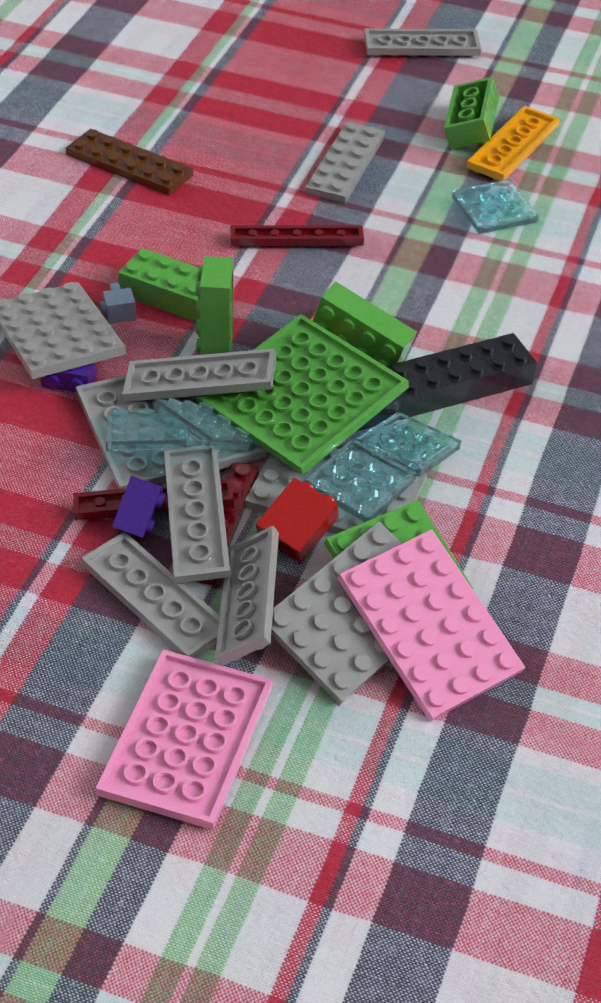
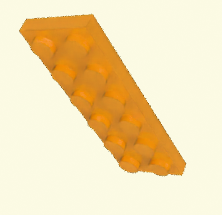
M523 106L491 137L490 141H487L467 160L466 168L503 182L559 126L560 118Z

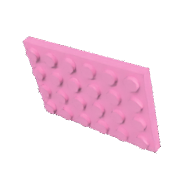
M432 529L338 576V581L429 722L516 676L526 668Z
M163 649L95 788L96 795L214 830L272 690L273 680Z

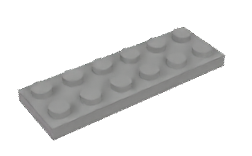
M365 28L364 30L367 55H390L394 57L399 55H409L412 57L418 55H428L430 57L437 55H446L448 57H473L481 55V46L476 29Z
M346 122L306 185L305 194L345 204L382 143L385 131L376 127Z
M275 348L130 361L122 395L124 401L127 402L269 390L273 387L276 351Z
M208 444L164 449L175 583L231 577L217 445Z
M274 526L228 547L231 577L224 578L215 660L221 666L237 661L251 652L261 650L271 643L279 532Z
M125 531L81 558L82 566L176 653L197 658L217 644L220 616L186 585L175 583L174 575Z

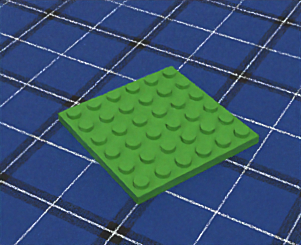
M300 314L254 349L275 348L277 357L272 389L198 395L195 398L197 403L292 469L304 475L409 388V381Z

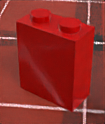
M294 477L256 523L257 533L274 526L279 532L278 550L301 564L339 517L338 504L331 496L327 494L322 495L316 491L310 483L306 481L301 482Z

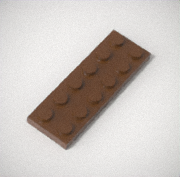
M91 128L66 147V155L169 196L193 176V168L183 163H178L165 156H160Z

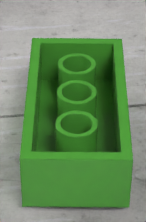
M493 77L454 86L444 125V131L451 149L465 148L468 145L484 144L490 141L499 100Z
M141 248L118 272L120 289L131 288L134 300L194 322L200 320L198 315H196V301L200 300L195 295L198 267Z
M204 256L203 266H198V281H196L195 295L200 300L196 301V315H198L200 320L196 321V334L200 338H197L196 353H200V355L231 352L233 338L234 258Z
M336 281L321 297L312 320L384 366L404 361L417 333L414 329Z

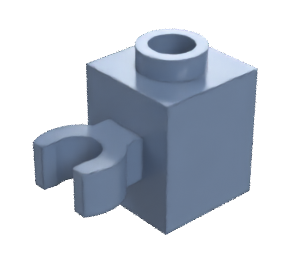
M119 282L110 283V291H103V301L100 302L101 314L106 315L109 324L135 321L136 307L131 288L120 289Z

